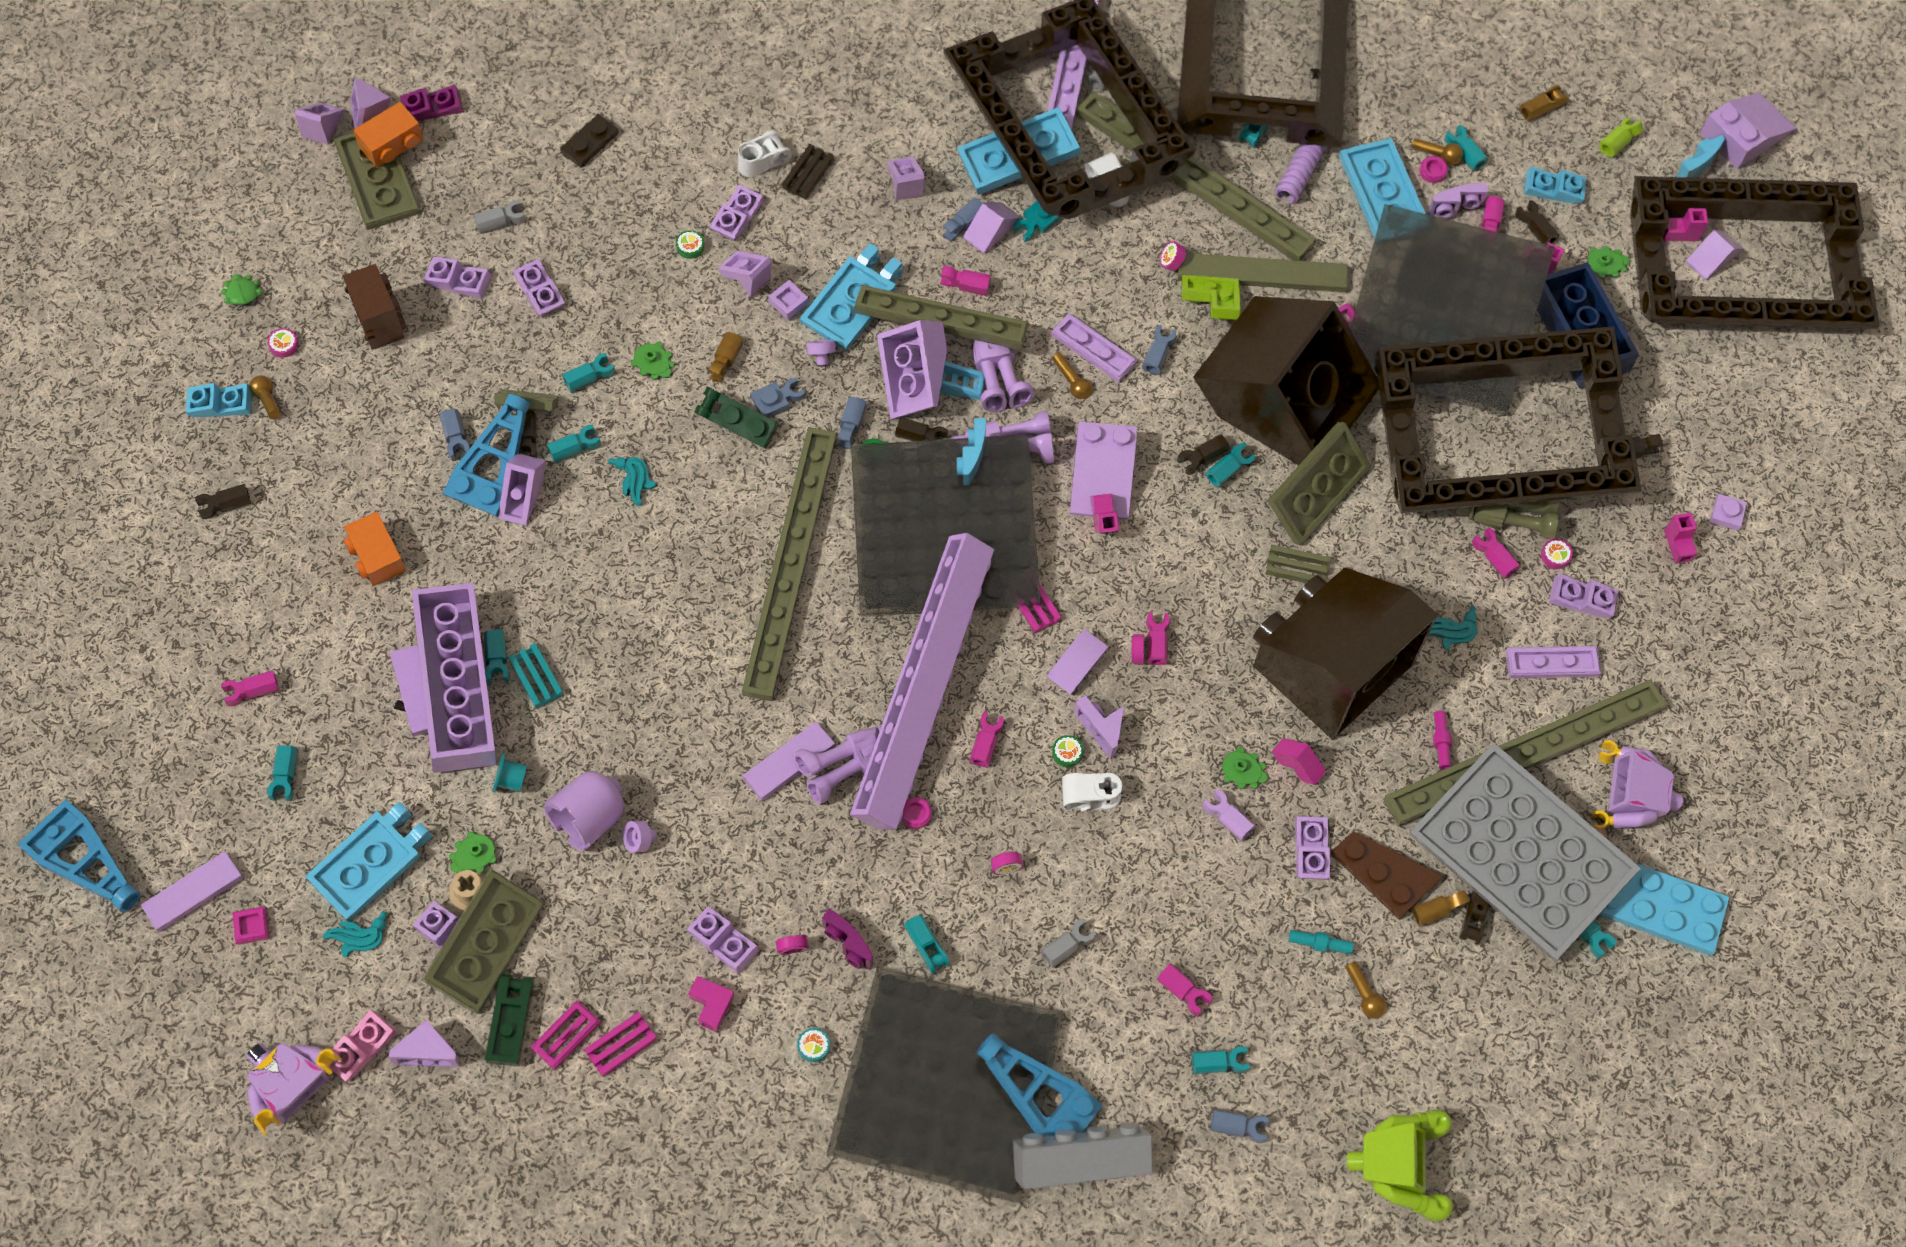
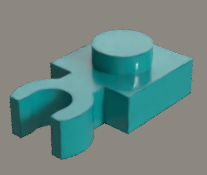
M1036 201L1023 212L1025 219L1015 222L1013 232L1016 233L1022 228L1028 230L1023 235V240L1027 242L1033 238L1036 229L1044 233L1062 217L1045 213L1038 201Z

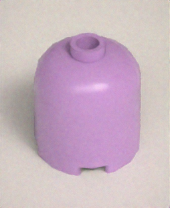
M588 771L578 776L545 802L547 806L543 810L556 831L562 828L571 837L567 842L575 849L583 852L623 815L624 800L620 793L622 787L612 776L608 778L601 773Z

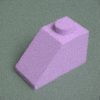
M518 453L506 463L498 519L527 525L543 484L546 460Z

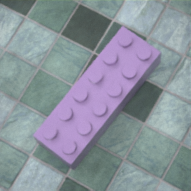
M474 583L411 590L433 773L496 765Z

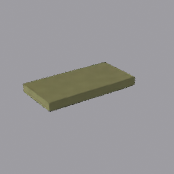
M354 133L333 139L367 230L421 213L399 155L391 162L376 168L358 147Z
M1337 422L1267 500L1289 537L1297 545H1302L1371 467L1346 423Z
M490 869L421 981L473 1013L479 1014L500 979L501 974H503L545 903Z

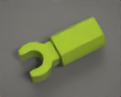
M1631 118L1624 119L1621 122V127L1617 126L1600 141V151L1608 157L1617 155L1631 142L1632 137L1643 132L1642 120L1632 124Z

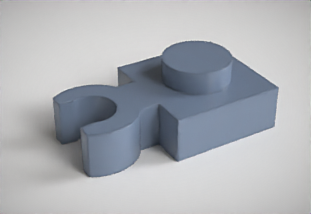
M791 378L785 383L784 387L780 388L777 382H774L751 392L750 397L758 412L769 418L789 409L787 401L802 400L805 397V391H791V388L799 385L797 378Z

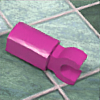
M1495 196L1487 197L1481 226L1484 228L1481 244L1492 246L1493 238H1495L1496 231L1501 223L1505 202L1502 198Z
M943 266L940 285L959 287L960 291L987 296L991 275L965 269L961 272L953 267Z
M1488 527L1484 532V536L1488 539L1487 542L1482 541L1478 535L1473 538L1472 544L1475 549L1485 552V557L1504 579L1519 570L1521 565L1502 543L1496 541V533Z
M1153 612L1148 613L1146 626L1150 632L1147 634V664L1166 665L1168 663V633L1166 632L1170 622L1168 613L1164 614L1163 622L1160 624L1153 621Z
M273 670L243 678L241 682L228 680L221 684L224 692L235 691L232 696L224 698L227 706H236L247 697L252 699L279 691L277 678Z
M984 712L981 716V731L977 733L969 759L971 764L985 768L990 766L998 740L996 734L1001 732L1004 723L1003 717L1000 716L997 724L989 725L987 723L988 712Z
M1172 963L1157 978L1180 1001L1184 1000L1187 1002L1188 1009L1194 1016L1198 1017L1202 1012L1196 1006V1000L1201 999L1208 1005L1213 1000L1207 991L1197 990L1195 983Z

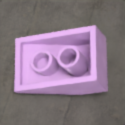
M1758 92L1729 101L1709 114L1700 134L1705 139H1713L1723 135L1725 139L1719 152L1738 170L1796 131L1797 128Z
M919 320L877 334L890 419H898L937 407L947 354L943 322Z
M1078 421L1070 514L1093 516L1090 496L1112 493L1114 512H1117L1118 519H1129L1137 427Z

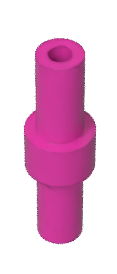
M1439 710L1434 712L1435 733L1433 734V744L1438 752L1439 769L1444 770L1452 766L1450 756L1452 736L1447 728L1446 712Z

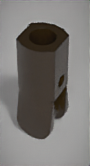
M1474 891L1470 898L1459 939L1463 940L1465 937L1474 940L1475 945H1479L1491 906ZM1470 919L1481 923L1479 929L1468 925Z

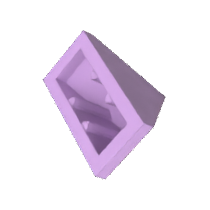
M354 78L350 104L354 127L357 128L389 108L390 96L363 80Z
M320 102L295 109V117L302 137L328 144L345 109Z
M1001 202L983 203L963 238L985 254L1013 227L1016 221L1021 220V217Z
M1713 230L1686 260V263L1707 280L1744 251V248L1725 231Z
M427 1020L389 1051V1058L394 1065L460 1067V1060L457 1054Z

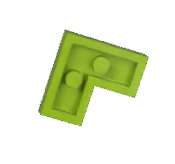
M1182 275L1181 300H1188L1194 303L1201 301L1210 302V318L1224 321L1230 319L1237 320L1240 316L1239 279Z

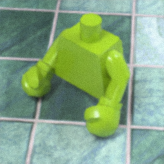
M1437 1109L1423 1113L1417 1112L1414 1115H1391L1378 1124L1372 1132L1364 1134L1363 1151H1349L1347 1153L1349 1171H1363L1364 1181L1373 1186L1376 1194L1392 1204L1412 1209L1413 1212L1432 1222L1445 1221L1452 1214L1454 1207L1452 1201L1447 1196L1441 1194L1425 1195V1140L1439 1139L1448 1134L1452 1127V1120L1445 1111Z

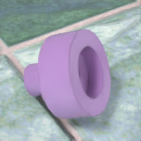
M833 339L806 342L807 354L816 355L817 365L828 364V354L836 352L835 340Z
M643 820L630 821L624 827L623 842L626 849L631 853L647 851L651 842L656 840L655 830L650 829L649 825Z

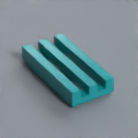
M536 643L530 645V649L526 651L522 649L519 651V654L508 656L513 669L536 709L563 696L559 684ZM534 654L554 693L549 694L529 656ZM519 661H524L544 698L540 700L537 698L518 663Z

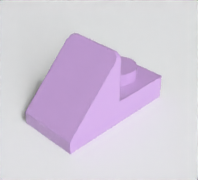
M914 156L887 161L888 173L893 180L896 200L923 196L924 173Z
M737 250L718 270L723 277L740 281L748 296L751 297L770 279L772 261L769 257Z
M1085 695L1076 701L1074 713L1111 759L1116 755L1124 707L1103 718L1104 713L1096 702L1091 703Z

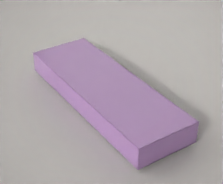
M1070 313L1051 332L1052 337L1117 382H1120L1137 363V359Z
M418 645L389 652L412 736L427 733L428 727Z
M1597 646L1516 647L1506 649L1509 678L1599 677L1601 674Z
M815 721L742 775L743 780L759 799L763 801L801 773L794 760V753L796 751L806 749L814 754L823 753L835 748V743Z
M224 851L142 903L141 907L156 930L161 932L242 880L243 877Z

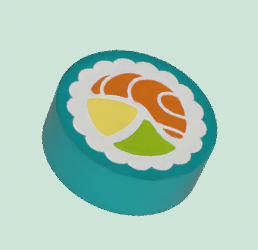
M810 1028L803 1031L797 1041L798 1053L808 1062L814 1063L823 1060L830 1050V1041L827 1034L818 1028Z

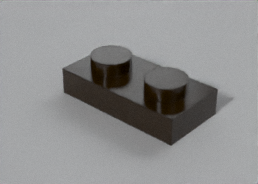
M597 114L561 146L560 151L564 156L582 168L619 134V130L600 114Z

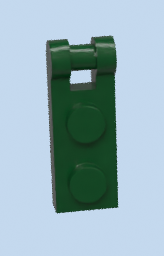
M707 386L703 393L706 396L701 405H697L694 413L766 449L780 423ZM716 401L722 404L718 414L711 411Z
M501 974L486 1049V1063L519 1067L535 983L534 977L524 976L523 979L512 978V975ZM510 991L520 992L519 999L508 998Z

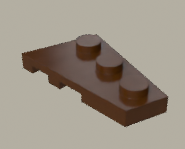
M1355 831L1350 833L1331 852V855L1399 920L1443 878L1442 875Z

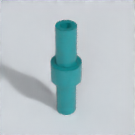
M1290 929L1288 942L1311 946L1315 951L1326 953V950L1346 954H1352L1354 942L1331 938L1327 933L1316 931L1315 934Z

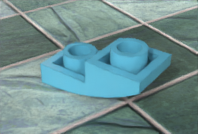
M1723 135L1701 141L1696 147L1697 150L1694 156L1682 162L1676 177L1697 178L1715 159L1725 139Z
M1531 166L1526 172L1524 194L1568 203H1582L1585 197L1587 178L1563 169L1556 175Z
M215 383L187 388L186 414L188 416L251 415L252 393L248 384L219 388Z
M974 418V429H968L969 446H963V457H957V475H963V485H970L982 461L986 441V418Z

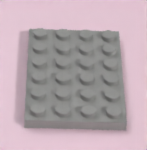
M1494 742L1409 833L1410 836L1481 896L1554 962L1564 954L1641 869V867Z

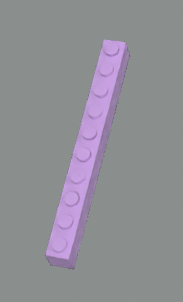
M968 533L952 535L948 538L850 813L851 816L880 830H896L903 818V809L907 797L913 789L914 777L923 761V752L927 740L933 732L935 717L942 706L943 695L947 683L953 675L952 669L956 657L962 649L963 637L972 621V612L976 600L981 595L983 580L991 566L994 549Z

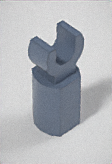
M977 198L969 201L955 213L954 219H950L944 224L943 228L947 231L943 233V236L951 242L963 230L967 231L983 203Z
M1162 325L1156 327L1154 341H1152L1142 365L1144 371L1156 375L1160 374L1170 346L1174 344L1176 339V330L1174 329L1170 336H1162Z
M858 397L848 398L841 419L838 447L850 449L854 433L859 432L866 410V401Z
M453 408L442 411L440 413V420L446 442L448 443L447 451L452 461H456L455 451L463 449L467 453L470 446L465 440L466 435L460 412Z
M1214 1108L1210 1131L1238 1137L1248 1135L1256 1143H1265L1267 1135L1257 1133L1255 1126H1268L1270 1119L1266 1116H1256L1253 1119H1249L1244 1114Z

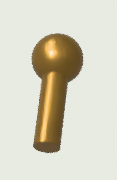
M1414 138L1411 149L1442 157L1447 165L1452 166L1460 163L1464 155L1461 146L1455 143L1442 146Z
M1061 352L1055 354L1051 359L1071 384V394L1077 399L1090 397L1093 392L1091 382L1086 378H1080Z
M263 375L255 376L249 383L252 395L260 398L270 419H277L280 416V411L270 393L273 387L271 380Z
M1356 960L1345 965L1344 967L1362 997L1361 1009L1363 1013L1372 1019L1382 1017L1387 1008L1385 999L1381 995L1373 993Z

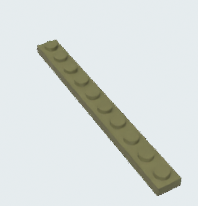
M1095 91L1077 108V116L1131 152L1132 148L1143 144L1121 109ZM1192 156L1170 177L1292 260L1301 261L1315 244V238Z
M811 427L807 429L742 688V696L773 701L837 439V432Z
M1650 679L1498 747L1527 770L1663 710L1667 704ZM1483 753L1385 795L1383 800L1396 824L1400 826L1427 814Z

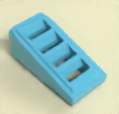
M945 361L940 394L980 400L985 381L983 372ZM946 374L952 375L950 382L945 381ZM958 376L963 377L962 385L957 384ZM969 378L975 379L973 389L968 388Z

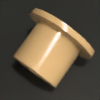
M464 870L456 874L449 891L451 902L457 908L465 910L484 876L471 870Z

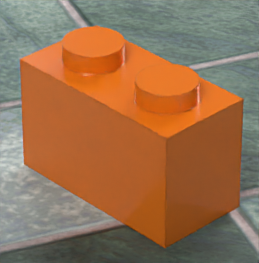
M401 102L353 129L358 147L376 168L391 162L396 156L408 149L414 148L419 142L423 141L419 123Z
M377 511L344 526L348 537L344 538L343 541L350 555L357 554L360 561L356 562L355 565L362 579L368 577L372 586L406 571L402 559Z

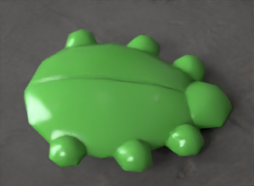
M1604 246L1603 249L1590 248L1591 252L1588 255V262L1593 271L1599 275V278L1603 279L1606 275L1610 274L1613 277H1617L1619 270L1626 272L1627 268L1625 265L1629 264L1630 259L1625 255H1621L1619 249L1611 251L1608 246Z
M241 274L233 275L231 282H224V286L227 289L221 290V294L226 295L224 303L240 305L253 301L258 295L263 293L262 289L257 287L260 282L258 280L252 282L251 275H246L245 278Z
M661 342L655 344L647 343L640 346L634 352V359L631 361L633 367L638 366L642 376L650 373L653 380L659 376L662 378L669 377L671 374L669 368L674 367L675 363L669 361L668 358L671 357L672 353L665 351L662 348L663 344Z
M1238 747L1236 751L1228 753L1223 760L1224 781L1226 783L1233 781L1238 784L1240 789L1245 788L1246 784H1250L1251 788L1255 789L1258 787V783L1263 784L1268 780L1267 773L1262 771L1266 768V764L1256 761L1258 758L1257 754L1252 753L1249 755L1244 752V748Z
M473 831L467 834V838L463 842H456L457 852H452L449 855V858L454 860L450 866L451 871L455 873L464 870H476L477 873H482L484 866L488 862L492 864L496 862V857L494 856L495 847L492 840L485 835L475 834Z

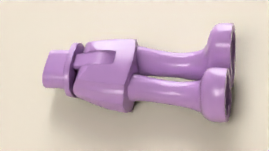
M973 340L975 366L977 370L983 371L987 390L980 397L983 408L989 412H1000L1006 408L1005 393L1000 388L995 369L998 368L1004 380L1010 408H1020L1029 403L1034 397V389L1028 382L1017 381L1012 366L1015 358L1012 348Z
M1040 411L1033 419L1018 424L999 426L996 420L986 423V441L982 461H1002L1004 456L1034 452L1040 455L1044 463H1054L1048 411ZM968 430L965 431V435L952 437L955 459L963 457V446H969ZM1026 434H1037V435H1038V436H1036V437L1027 438V439L1003 441V439H1007V438H1011V437H1015V436H1020V435H1026Z
M880 725L849 733L845 742L823 753L814 754L806 749H800L794 753L796 766L806 777H811L825 767L846 757L851 759L839 768L807 781L808 792L816 804L820 805L826 802L830 797L831 790L844 779L860 771L865 774L881 729Z

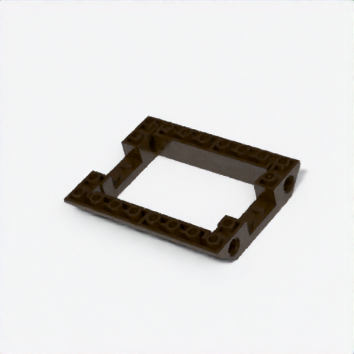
M1073 0L1042 12L1040 28L1000 42L995 33L991 31L944 49L946 58L1045 213L1069 220L1165 182L1195 153L1194 146L1094 0ZM1077 44L1143 144L1132 148L1131 163L1091 179L1088 178L1081 168L1067 174V177L1057 180V177L992 76Z
M1187 0L1177 123L1184 133L1231 137L1233 123L1287 128L1286 143L1342 147L1348 0H1321L1316 101L1209 91L1216 0Z
M1635 177L1630 220L1641 314L1650 322L1879 328L1872 277H1862L1857 249V240L1864 231L1857 183ZM1688 208H1705L1707 219L1822 222L1834 300L1677 296L1675 299V288L1677 286L1675 271H1667L1663 235L1669 225V218H1684Z
M1614 327L1379 347L1380 398L1393 493L1400 512L1411 513L1640 493L1641 484L1633 437L1625 433L1618 391L1623 378ZM1583 371L1598 466L1428 481L1425 486L1424 453L1420 454L1413 409L1416 401L1414 385Z

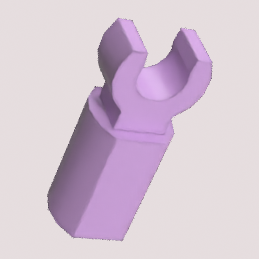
M1216 789L1213 796L1220 804L1212 805L1206 799L1202 805L1203 809L1208 814L1217 815L1219 817L1218 820L1240 841H1243L1254 830L1256 825L1233 804H1228L1225 793Z

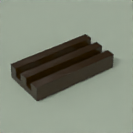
M809 143L783 181L782 189L807 200L833 162L834 155L831 153L824 154L823 149L819 148L816 150L814 145ZM811 155H814L795 184L791 186ZM822 159L823 162L803 191L799 190L819 160Z

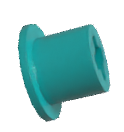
M502 753L492 792H496L497 787L520 792L527 765L504 760L505 753Z

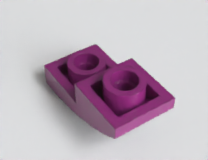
M456 85L431 93L424 87L400 96L401 103L417 121L464 112L460 91Z
M828 908L822 917L824 933L834 941L841 942L842 939L845 940L842 945V951L846 955L845 960L850 965L858 969L864 966L870 970L873 966V955L864 939L844 918Z

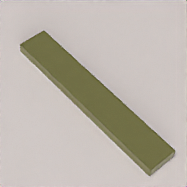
M1186 253L1184 262L1177 270V281H1182V275L1236 278L1239 279V285L1345 293L1347 290V264Z
M861 285L854 306V313L906 325L919 320L943 322L944 333L1017 350H1022L1029 322L866 285Z

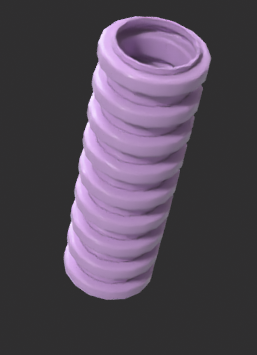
M1300 144L1275 190L1276 196L1281 201L1283 199L1279 196L1285 197L1286 193L1284 191L1291 194L1288 199L1292 202L1286 203L1295 204L1298 201L1326 146Z

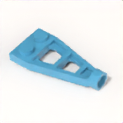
M514 394L508 395L500 412L455 466L443 491L445 496L498 517L506 463L519 453L526 413L530 402ZM511 410L517 412V415H511ZM501 428L512 433L508 449L504 452L490 446L491 440ZM485 455H493L501 461L499 476L495 481H489L474 474V467Z
M67 799L17 844L42 868L110 901L121 912H127L140 899V892L127 882L92 823ZM76 836H80L88 847V853L76 864H69L59 859L58 853ZM97 859H100L108 868L109 873L98 883H95L84 876L83 873Z
M992 1033L976 1052L985 1060L987 1066L1034 1133L1042 1134L1043 1137L1054 1136L1060 1130H1073L1076 1133L1083 1132L1103 1106L1079 1083L1008 1046L995 1033ZM999 1051V1057L995 1058L994 1055ZM1015 1064H1020L1034 1075L1033 1081L1025 1091H1022L1009 1076V1072ZM1040 1085H1047L1062 1095V1102L1050 1117L1044 1116L1033 1100V1094Z

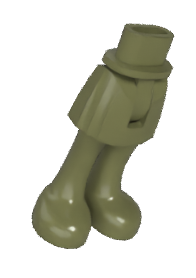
M1559 500L1457 508L1456 514L1468 515L1469 520H1474L1497 530H1500L1503 524L1514 525L1537 531L1546 539H1555L1558 526L1557 510ZM1507 510L1534 513L1541 515V517L1517 514Z

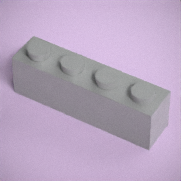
M1123 1123L1117 1129L1094 1126L1088 1128V1132L1076 1133L1073 1130H1060L1054 1136L1045 1137L1042 1134L1032 1133L1024 1135L1023 1139L1013 1140L1015 1180L1023 1189L1152 1174L1151 1134L1137 1123Z

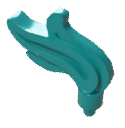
M638 457L610 458L608 460L609 464H613L615 468L625 470L627 473L622 485L624 496H627V491L630 490V497L633 503L641 506L640 495L642 488L652 489L656 485V482L650 481L646 464Z
M1475 606L1469 608V612L1465 613L1464 621L1461 623L1454 622L1449 618H1437L1429 635L1444 638L1442 646L1445 650H1450L1452 644L1472 641L1477 635Z
M382 911L379 918L375 917L371 927L366 929L360 928L353 922L338 923L339 926L346 929H330L323 934V938L325 940L334 939L343 942L341 954L345 958L352 951L374 950L382 943V932L387 924L384 921L387 913Z

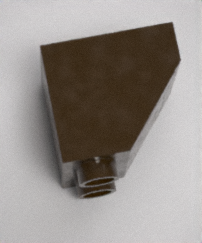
M1254 296L1193 376L1219 418L1297 465H1300L1337 422H1345L1350 430L1379 390V380L1336 303L1325 300Z
M1345 567L1329 582L1318 574L1311 578L1296 595L1294 601L1300 606L1297 611L1287 620L1279 612H1275L1256 630L1253 639L1260 647L1253 667L1328 737L1334 740L1415 664L1438 614L1408 588Z

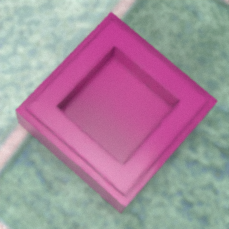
M265 906L232 912L234 937L237 945L269 939L267 910Z

